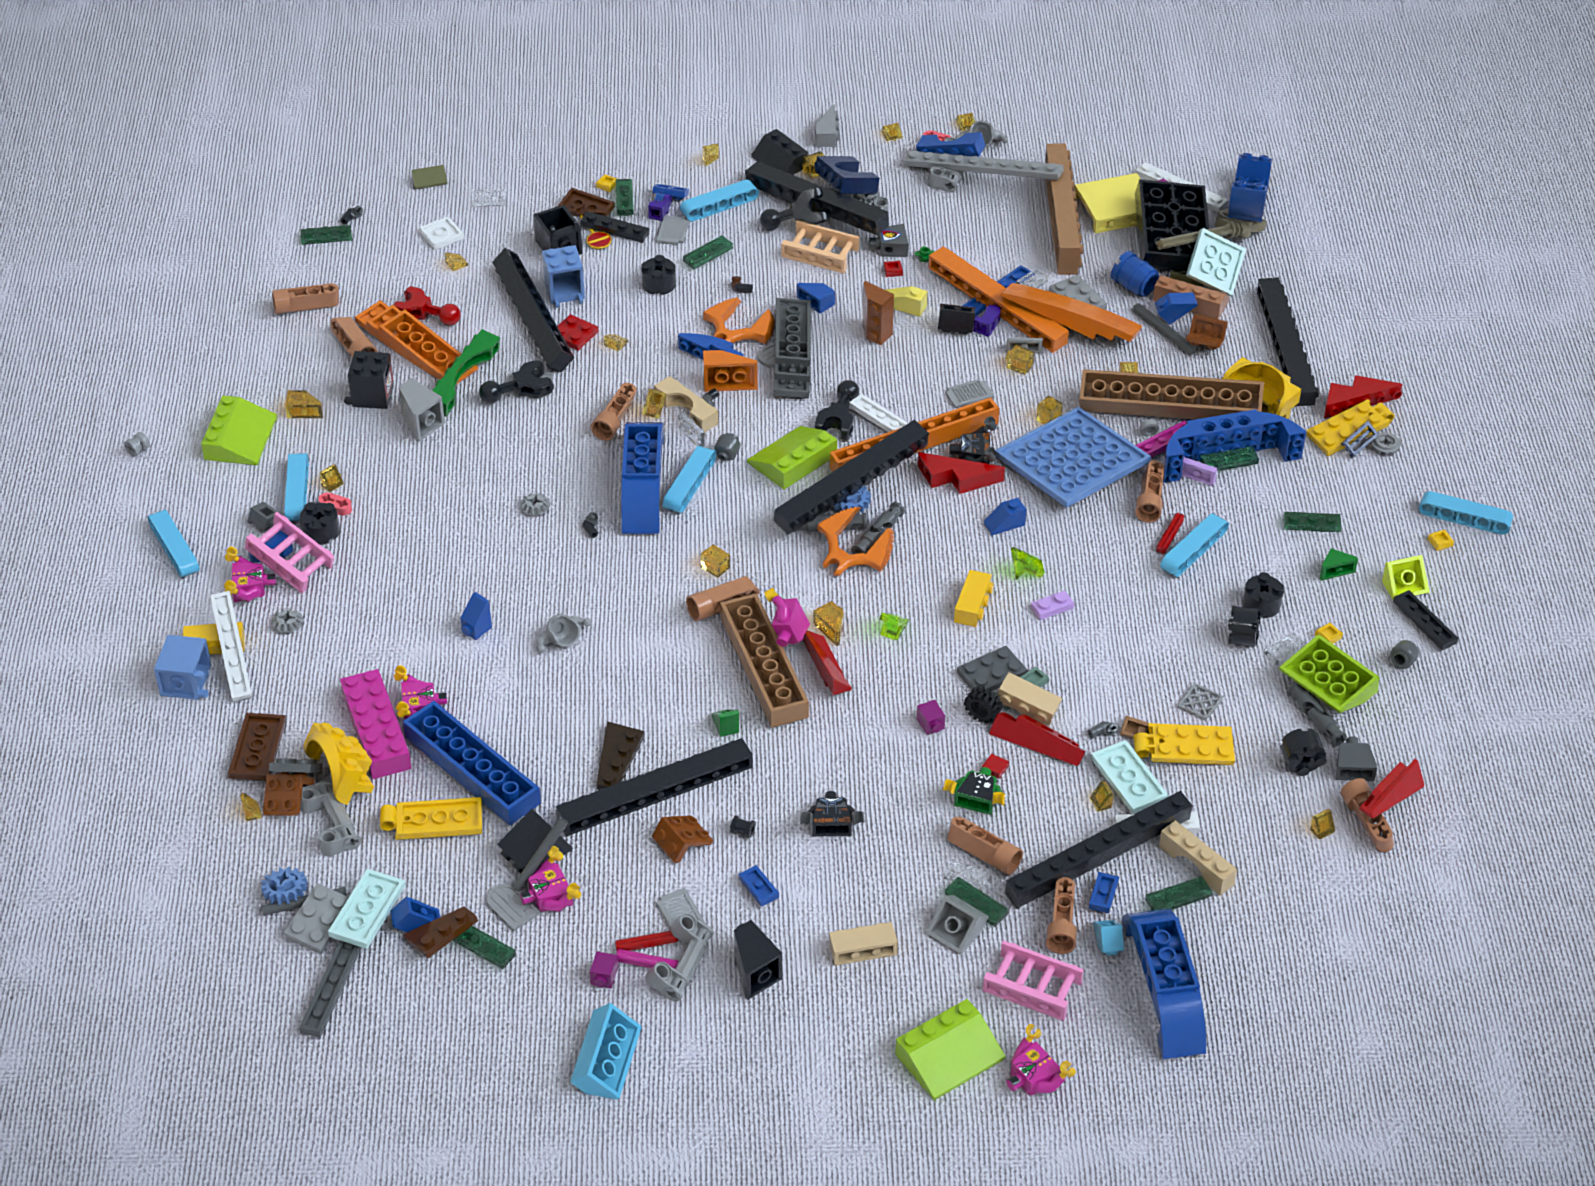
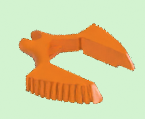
M738 297L722 301V303L720 302L704 311L703 320L715 326L716 332L713 337L729 341L733 344L748 339L766 344L774 330L775 319L769 309L751 328L726 329L724 322L735 312V309L741 303Z
M851 507L826 518L817 526V530L827 538L829 546L828 555L822 563L823 568L826 569L830 564H837L838 568L834 572L835 576H840L849 567L857 565H868L881 572L891 556L892 543H894L893 529L887 528L866 554L849 555L839 548L837 537L861 508Z

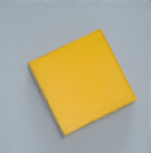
M604 174L596 182V188L611 192L619 184V179Z
M1445 529L1428 534L1427 539L1437 551L1454 545V540Z
M1330 622L1315 631V636L1319 634L1332 644L1343 637V633Z

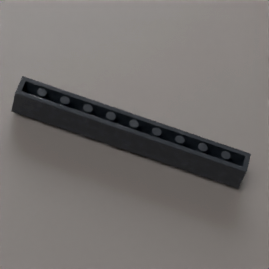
M758 161L745 170L746 180H750L757 189L793 203L798 200L799 195L803 191L821 188L823 196L813 202L812 210L826 212L829 214V217L861 230L878 235L889 226L888 211Z
M504 248L492 262L496 268L495 271L501 277V282L505 285L506 292L511 296L512 303L516 305L517 312L522 316L523 323L528 327L529 334L534 338V344L541 351L540 355L545 359L546 366L551 370L555 369L562 372L575 357L518 254Z
M1279 277L1258 279L1257 295L1282 372L1291 377L1290 383L1301 388L1300 401L1296 406L1315 405L1316 398L1319 397L1318 387H1315L1314 375H1311V366L1307 363V354L1303 351V342L1299 339V330L1295 327V318H1292L1291 306H1288V297L1284 294V285L1281 284Z
M914 419L774 509L773 521L787 535L793 531H798L807 522H812L816 516L827 512L836 503H841L850 494L853 495L864 485H869L876 477H881L890 468L898 466L904 459H908L918 450L924 449L928 444L929 433Z
M743 738L731 741L629 780L602 788L588 795L564 802L556 806L557 820L559 817H562L568 822L563 831L566 837L753 768V754Z
M1180 790L1006 880L1005 894L1014 907L1018 909L1056 889L1058 879L1068 877L1073 880L1160 835L1161 831L1175 820L1180 824L1189 820L1193 805Z

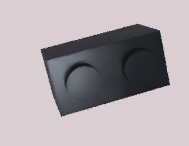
M940 303L938 329H941L943 332L958 331L961 334L972 333L975 307Z

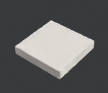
M448 216L419 227V233L434 250L465 239L464 233Z

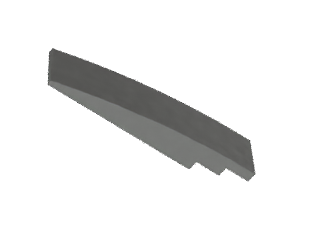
M776 298L773 396L809 398L811 300Z

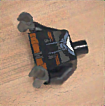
M989 416L984 421L986 426L982 425L972 433L962 434L960 444H950L949 455H960V459L986 464L995 461L997 452L994 447H990V432H988V430L994 431L996 429L995 419Z
M834 791L826 792L825 798H818L816 805L811 806L807 812H802L800 824L805 823L812 826V837L852 836V824L865 823L864 812L856 811L851 805L847 804V800L844 797H837V793Z

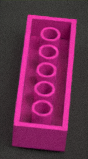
M379 669L341 678L342 695L358 741L372 760L369 767L372 780L412 769L410 754Z

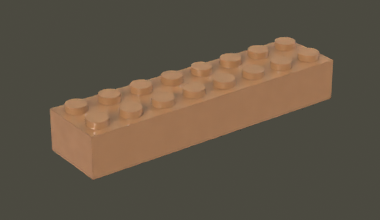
M757 593L720 602L721 621L771 728L809 718V701L783 647L776 643L778 636Z

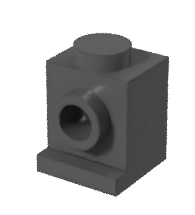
M261 502L251 507L247 523H254L260 529L266 531L274 526V514L278 511L265 502Z

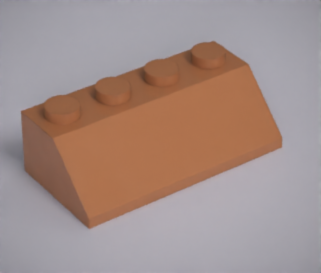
M1160 275L1154 286V302L1168 293L1193 292L1198 306L1189 312L1216 319L1220 318L1230 299L1224 293Z

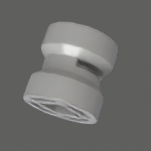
M138 432L132 439L126 440L124 446L131 456L136 457L140 454L141 450H146L150 447V442L145 434Z

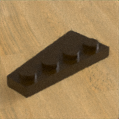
M607 721L596 783L598 790L623 781L645 737V731Z

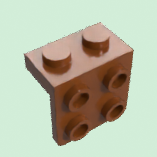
M1194 314L1186 341H1189L1191 345L1199 346L1203 344L1207 345L1206 347L1216 350L1221 347L1225 340L1228 321Z
M305 772L267 774L263 814L267 816H298L301 806L302 787L313 785L315 778L308 777Z
M690 815L662 817L652 834L653 839L674 863L681 862L689 846L711 845L713 842L709 833L701 827L695 817Z

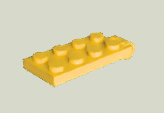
M1366 400L1307 429L1306 435L1327 456H1330L1344 449L1345 446H1342L1340 443L1366 421H1369L1378 432L1388 427L1395 415L1383 403H1378L1372 407L1370 400ZM1366 427L1349 442V445L1369 428Z
M1149 723V734L1142 732L1133 736L1134 751L1140 758H1146L1151 754L1152 762L1234 765L1235 763L1232 727Z
M482 798L399 802L395 806L383 805L380 808V828L385 831L396 829L395 840L482 834Z

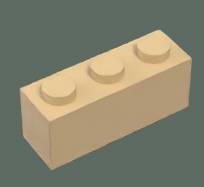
M1008 672L997 693V696L1001 698L999 701H1002L1003 705L1009 706L1019 713L1026 714L1048 726L1055 717L1062 701L1061 697Z
M892 922L829 932V948L834 966L897 955L898 941Z

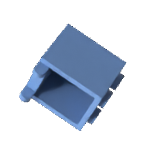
M576 245L542 251L544 283L551 304H555L556 308L560 307L559 303L579 300L580 304L583 303V299H585L583 265Z
M167 635L154 667L160 696L199 700V697L206 698L209 696L208 690L203 689L212 666L206 638Z

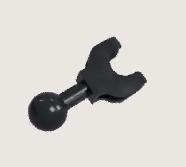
M813 188L803 191L799 195L798 200L791 203V209L780 212L775 209L763 211L760 216L762 227L766 230H775L782 221L795 218L796 221H805L814 225L827 222L830 219L829 214L826 212L814 213L812 210L813 202L823 196L822 189Z
M540 360L524 363L519 371L512 373L513 381L500 385L494 381L484 382L479 388V396L482 401L489 404L497 402L503 393L514 390L517 391L519 397L527 395L539 398L552 393L554 384L548 377L539 378L543 376L545 367Z
M844 380L838 385V403L832 402L828 408L819 411L815 421V429L826 431L830 428H837L842 432L841 439H850L853 433V416L849 412V402L859 396L860 390L857 383L852 380Z

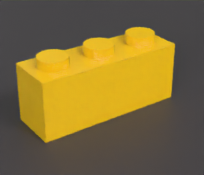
M969 570L955 607V623L977 627L978 621L982 620L984 616L983 608L988 606V594L993 592L992 574Z
M237 622L242 650L244 652L245 632L243 622ZM216 624L183 626V636L206 638L209 654H222Z

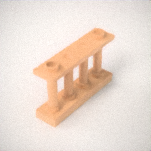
M797 220L796 237L792 242L783 240L781 243V257L844 274L847 270L846 255L850 250L859 251L860 237ZM803 237L812 239L808 246L799 244ZM818 242L827 243L824 250L815 248ZM838 246L843 249L840 254L831 252L832 248Z

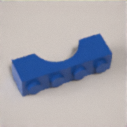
M974 132L966 133L952 141H941L937 135H922L916 145V149L918 152L979 157L986 145L982 133Z

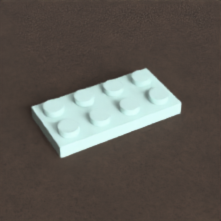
M1127 740L1091 753V760L1132 814L1140 812L1168 797L1166 791Z
M366 869L328 931L329 937L368 949L406 886L405 880Z

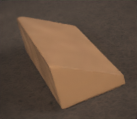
M1125 716L1120 735L1133 739V736L1137 733L1149 734V723Z

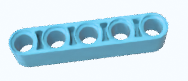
M743 180L685 200L680 205V211L689 221H696L751 202L758 197L759 190L750 180Z
M702 446L696 447L666 493L663 500L664 509L682 513L713 466L716 460V450Z
M307 453L288 454L284 511L289 521H300V513L306 505L309 469Z
M1433 491L1425 492L1419 505V511L1423 515L1502 535L1510 531L1513 521V514L1508 510Z
M164 509L148 515L147 518L151 529L180 577L182 578L200 571L194 554L167 510Z
M1211 513L1165 555L1161 561L1160 568L1175 577H1179L1226 533L1229 522Z

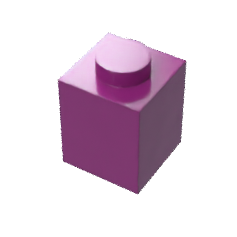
M936 700L917 705L916 719L926 735L945 729L946 716Z
M596 951L590 969L591 985L612 989L618 971V956Z

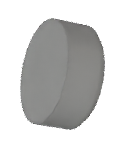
M1149 419L1140 425V430L1144 436H1152L1157 433L1159 426L1156 420Z

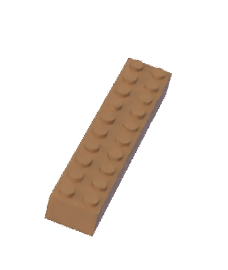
M1066 143L1046 144L1045 163L1060 164L1064 167L1059 180L1045 179L1057 274L1077 275L1078 269L1082 267L1080 254H1083V244H1080L1082 236L1080 233V222H1078L1077 201H1075L1076 192L1074 191V181H1071L1073 180V171L1071 170L1070 150H1067Z
M1083 369L1079 407L1086 412L1201 419L1254 409L1262 412L1264 382Z

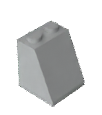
M413 378L399 386L402 415L416 441L420 442L445 424L442 397Z

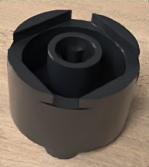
M656 255L654 258L648 259L641 264L642 286L646 292L654 295L655 292H660V295H664L674 290L676 267L671 260L663 255Z
M309 502L305 505V508L300 513L302 531L319 545L329 543V540L332 538L335 540L339 536L340 526L334 504Z
M1261 572L1259 575L1251 577L1245 584L1243 606L1260 608V615L1266 616L1265 618L1277 615L1282 604L1284 585L1266 572Z
M1232 605L1231 617L1233 619L1229 618L1228 630H1231L1232 633H1229L1228 643L1257 646L1260 608Z
M1307 728L1308 731L1296 729L1289 732L1283 737V743L1280 745L1287 768L1294 773H1298L1299 776H1306L1310 771L1327 762L1326 752L1320 737L1315 730Z

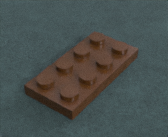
M246 712L228 771L229 778L266 781L267 774L272 773V771H269V763L275 762L286 724L285 715Z

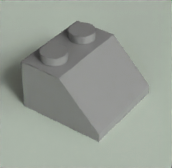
M944 895L926 933L957 953L962 954L980 935L989 916L955 895Z

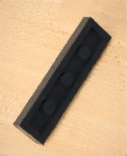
M588 211L580 221V226L641 243L644 242L649 234V228Z
M1410 590L1394 597L1393 603L1441 650H1445L1458 643L1459 638Z

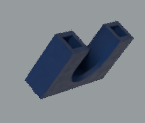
M817 156V161L814 164L815 172L839 193L877 194L880 178L873 172H858L860 161L855 157Z

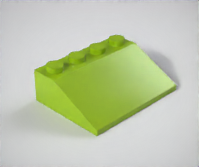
M222 395L201 443L204 460L258 465L277 419V414L241 397Z
M799 426L748 458L747 463L784 490L830 460V452L837 450V439L825 430Z
M1319 634L1279 667L1281 672L1338 713L1365 703L1378 692L1380 678L1378 675Z
M968 999L963 1000L898 1037L895 1045V1055L933 1100L938 1099L1006 1059L1004 1052L981 1013Z

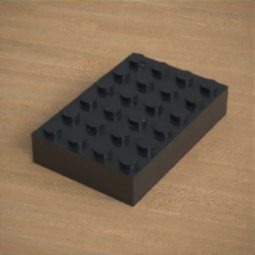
M1139 179L1135 191L1140 259L1147 261L1154 268L1187 271L1196 242L1159 250L1156 241L1197 232L1202 228L1209 229L1205 186Z

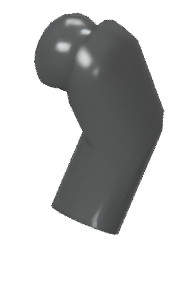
M1103 721L1088 729L1087 733L1090 738H1095L1100 734L1113 736L1118 732V725Z

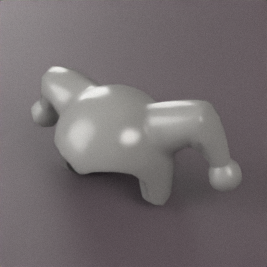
M983 120L976 121L971 125L970 129L962 131L959 136L955 137V139H958L966 133L981 132L985 147L990 145L993 140L1002 141L1003 143L1008 142V137L1001 131L994 130L989 122Z
M566 614L552 616L546 624V630L536 639L538 651L544 653L546 651L545 645L552 642L562 647L573 645L580 636V625L590 626L592 623L591 619H583L576 615L569 617Z

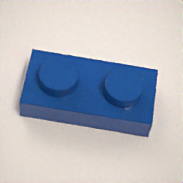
M657 183L653 186L652 193L669 194L674 199L682 200L689 195V188Z
M757 865L739 874V880L761 907L779 898V892Z
M1102 872L1098 873L1088 909L1107 914L1110 913L1119 883L1118 876Z

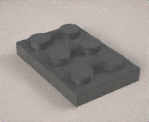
M1003 646L957 667L958 675L971 690L976 686H985V689H991L990 692L1000 688L1008 672L1018 677L1028 672V669L1007 646Z
M294 758L276 759L275 763H269V771L322 772L323 764L317 763V759L297 760Z

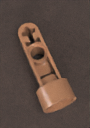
M329 283L272 290L275 314L336 306L339 304V288L336 284Z
M351 317L331 319L332 332L352 358L354 351L378 352Z
M623 383L605 410L596 416L591 424V431L597 438L608 441L614 437L620 428V421L633 404L637 391L633 384Z
M1156 460L1149 462L1142 476L1141 492L1136 502L1135 514L1137 518L1147 523L1159 520L1162 514L1163 501L1161 499L1164 465Z
M744 576L687 596L686 607L691 618L694 621H699L720 613V602L756 593L759 595V589L749 577Z
M1363 778L1349 781L1340 791L1343 800L1350 810H1354L1376 849L1380 852L1391 851L1394 847L1393 832L1384 816L1380 814L1372 819L1359 809L1371 795V788Z
M952 818L947 836L949 842L1007 875L1014 873L1022 860V849L965 818Z
M1062 877L1056 882L1053 922L1047 927L1046 946L1049 950L1058 954L1070 953L1076 947L1077 928L1072 924L1075 882L1068 877Z

